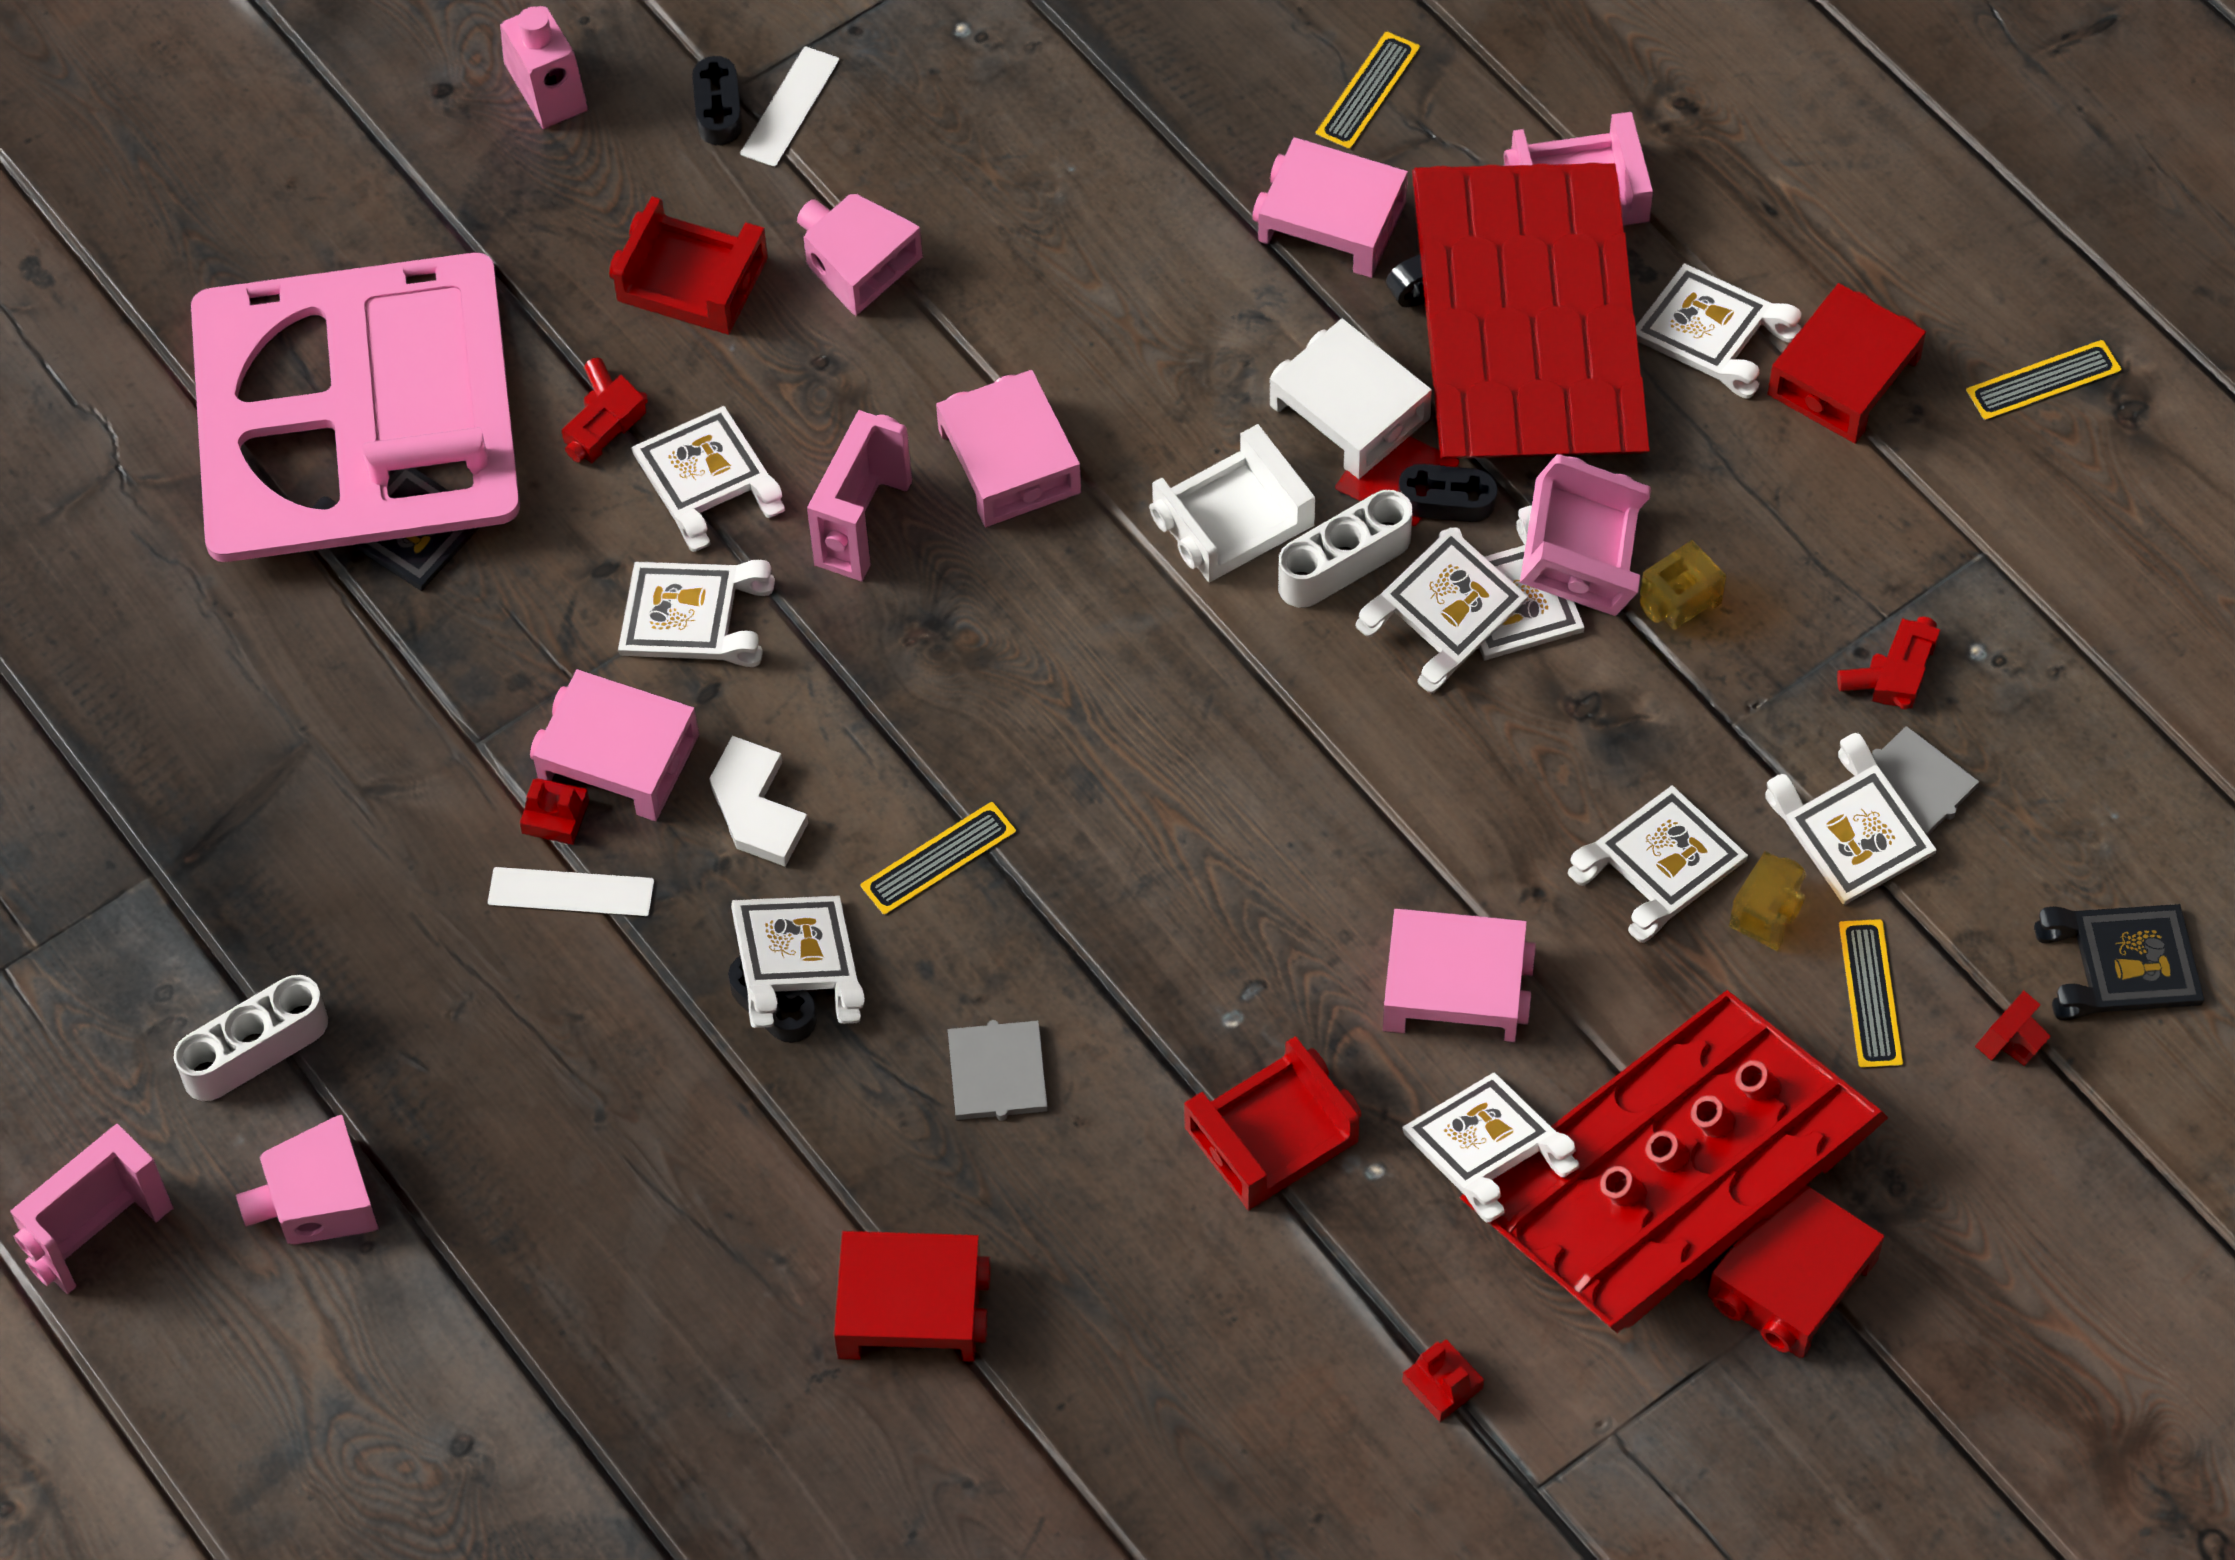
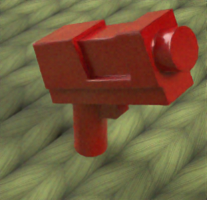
M601 358L590 359L584 365L594 390L584 397V405L586 407L561 430L563 441L567 444L565 451L577 463L581 462L584 458L590 463L596 461L603 454L602 449L620 432L624 434L646 414L647 394L645 392H638L622 375L612 381Z
M1919 617L1917 621L1902 618L1887 657L1876 653L1872 658L1870 668L1838 670L1837 683L1839 691L1874 689L1872 702L1898 706L1904 710L1912 709L1923 682L1925 666L1929 656L1934 654L1941 629H1938L1937 623L1929 617Z

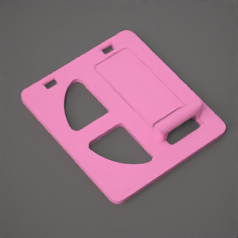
M467 253L208 288L194 296L191 302L204 535L207 551L213 559L220 562H232L500 525L510 522L518 515L520 501L496 276L493 261L489 256L482 253ZM436 273L435 281L407 284L406 277ZM280 295V302L251 305L250 298ZM311 315H318L326 319L331 387L327 391L255 402H243L238 399L239 390L247 370L258 353L274 336L294 322ZM322 428L334 429L340 500L334 507L325 510L301 506L281 497L255 475L241 452V446L247 440L256 437ZM466 461L468 469L473 474V485L468 489L396 499L390 498L388 495L389 471Z

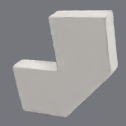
M732 736L709 778L713 794L725 817L736 849L786 867L808 825L807 814L764 798L782 764L781 753Z

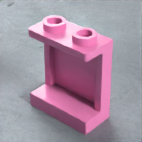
M1632 112L1612 114L1610 133L1527 145L1524 130L1513 131L1512 149L1504 151L1505 166L1541 163L1551 165L1584 164L1590 162L1616 163L1623 225L1644 223L1650 220L1653 190Z
M1294 137L1286 155L1279 154L1275 159L1270 176L1272 185L1268 193L1261 192L1256 200L1252 219L1258 222V241L1269 244L1276 230L1353 254V272L1372 278L1406 203L1408 171Z
M1033 370L1018 375L1003 376L990 385L970 392H959L950 396L945 401L936 403L938 430L943 439L950 440L976 493L977 512L985 527L1081 493L1080 463Z
M858 410L807 507L814 565L861 582L870 567L865 520L867 506L879 485L885 484L902 491H908L912 483L907 428L892 417L873 415Z
M1556 455L1536 478L1520 583L1616 616L1638 593L1640 575L1631 572L1630 565L1638 512L1650 499L1651 487L1636 482L1627 475L1614 474L1586 464L1579 458Z
M577 669L568 687L562 686L559 689L553 703V717L546 730L540 729L532 742L530 758L534 760L537 777L551 781L554 774L557 773L632 798L636 815L657 821L699 737L694 707Z
M1394 908L1384 1001L1383 1031L1405 1033L1406 1018L1502 1027L1505 1029L1504 1041L1515 1042L1517 1024H1528L1531 991L1520 990L1521 976L1533 975L1535 943L1525 942L1526 921Z
M116 1123L10 1212L19 1229V1232L14 1235V1239L29 1256L25 1262L30 1270L44 1285L48 1286L55 1281L66 1294H69L76 1288V1284L64 1261L67 1257L134 1202L156 1223L169 1213L173 1206L153 1158Z

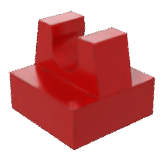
M533 779L520 820L522 834L573 845L590 800L588 790L544 779Z
M2024 990L1989 1028L1975 1047L1991 1061L2003 1050L2025 1066L2051 1037L2032 1017L2041 1004Z
M1447 1339L1441 1343L1437 1341L1423 1352L1416 1363L1403 1372L1402 1382L1439 1422H1442L1480 1392L1484 1386V1378Z

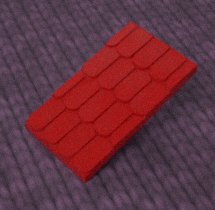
M1590 162L1584 164L1553 165L1541 163L1534 165L1433 166L1414 168L1412 175L1440 459L1648 453L1649 441L1643 379L1640 374L1636 323L1633 315L1626 236L1623 230L1616 163Z
M1726 990L1551 1126L1556 1132L1567 1135L1574 1142L1576 1151L1571 1155L1578 1161L1580 1168L1565 1177H1560L1553 1171L1539 1151L1492 1179L1500 1189L1501 1196L1497 1200L1504 1206L1505 1213L1488 1223L1618 1334L1622 1329L1635 1325L1686 1279L1690 1282L1759 1220L1767 1219L1820 1172L1823 1171L1826 1174L1889 1117L1744 1002ZM1464 1194L1461 1195L1459 1198L1475 1211Z

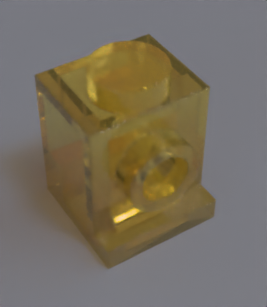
M1691 540L1643 572L1640 592L1641 607L1650 620L1655 623L1665 620L1675 630L1708 607L1712 606L1714 609L1722 604L1726 574Z
M1764 851L1733 900L1729 927L1778 951L1783 943L1786 923L1792 924L1806 898V895L1800 892L1801 884L1806 877L1804 868L1792 859L1778 858Z

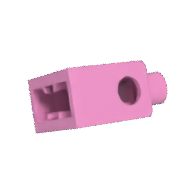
M545 6L529 7L523 10L520 15L505 20L500 25L504 64L541 127L545 129L588 111L574 52L548 8ZM548 72L550 77L555 75L556 85L549 86L544 84V78Z
M858 194L848 195L832 210L816 199L807 202L799 212L797 222L807 230L804 236V246L808 266L855 316L922 258L920 227Z
M342 1115L333 1117L263 1152L260 1160L268 1184L236 1194L246 1227L278 1217L288 1244L296 1245L378 1230Z

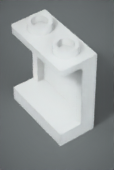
M1343 318L1329 330H1321L1316 333L1309 341L1305 350L1292 361L1285 360L1279 364L1270 378V406L1277 412H1280L1289 405L1344 450V469L1348 470L1358 479L1430 419L1432 389Z
M1259 424L1241 433L1240 451L1172 488L1163 478L1152 483L1153 503L1149 507L1155 523L1163 532L1168 530L1178 541V549L1185 563L1191 569L1197 567L1209 583L1314 526L1315 496Z

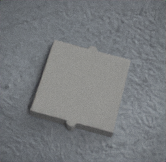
M1907 726L1882 750L1875 749L1872 752L1877 766L1927 836L1945 819H1953L1956 808L1979 785L1977 779Z
M990 1020L986 1026L948 1029L956 1120L996 1116L998 1120L1004 1121L1007 1115L1047 1112L1038 1021L998 1024L996 1020Z

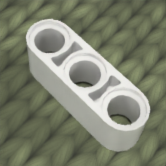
M1382 490L1289 542L1282 548L1279 554L1278 589L1281 598L1294 607L1315 605L1401 555L1408 549L1411 542L1412 504L1409 499L1401 492ZM1391 522L1394 523V525H1384L1381 523ZM1341 547H1349V548H1352V549H1351V550H1341V549H1338V548H1341ZM1297 572H1306V573H1309V574H1308V575H1297V574H1294V573H1297Z
M291 975L283 978L186 1035L178 1042L174 1050V1061L186 1092L192 1098L200 1101H212L220 1098L320 1038L328 1026V1015L317 984L311 978L303 975ZM310 1006L299 1014L290 1013L296 1007ZM251 1034H262L257 1040L252 1042H241ZM213 1062L208 1069L194 1071V1068L199 1064Z

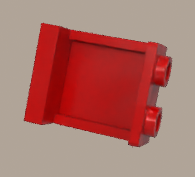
M651 196L644 211H638L635 214L630 227V238L623 250L615 252L610 264L609 276L614 280L618 302L729 335L768 259L764 227L745 222L739 236H732L669 217L664 213L662 199Z
M1838 283L1773 363L1767 395L1855 444L1866 431L1869 412L1906 365L1915 366L1921 359L1926 331L1918 327L1911 319L1905 316H1898L1876 304L1866 294L1853 291Z
M1296 1036L1285 1042V1055L1216 1099L1210 1101L1202 1091L1184 1102L1185 1129L1248 1211L1353 1146L1359 1140V1118L1362 1114L1358 1103L1348 1090L1342 1089L1339 1091L1328 1077L1329 1070L1321 1055L1314 1048L1307 1050Z
M1806 1185L1767 1219L1759 1220L1736 1241L1712 1272L1708 1297L1713 1300L1715 1307L1729 1319L1734 1321L1743 1320L1758 1330L1762 1338L1774 1349L1783 1353L1790 1351L1802 1359L1809 1351L1815 1333L1859 1275L1867 1276L1877 1263L1885 1236Z
M842 1231L834 1329L838 1359L861 1360L862 1346L960 1349L962 1350L963 1361H975L976 1343H986L988 1323L987 1308H978L979 1290L989 1291L991 1258L990 1256L980 1255L979 1235Z

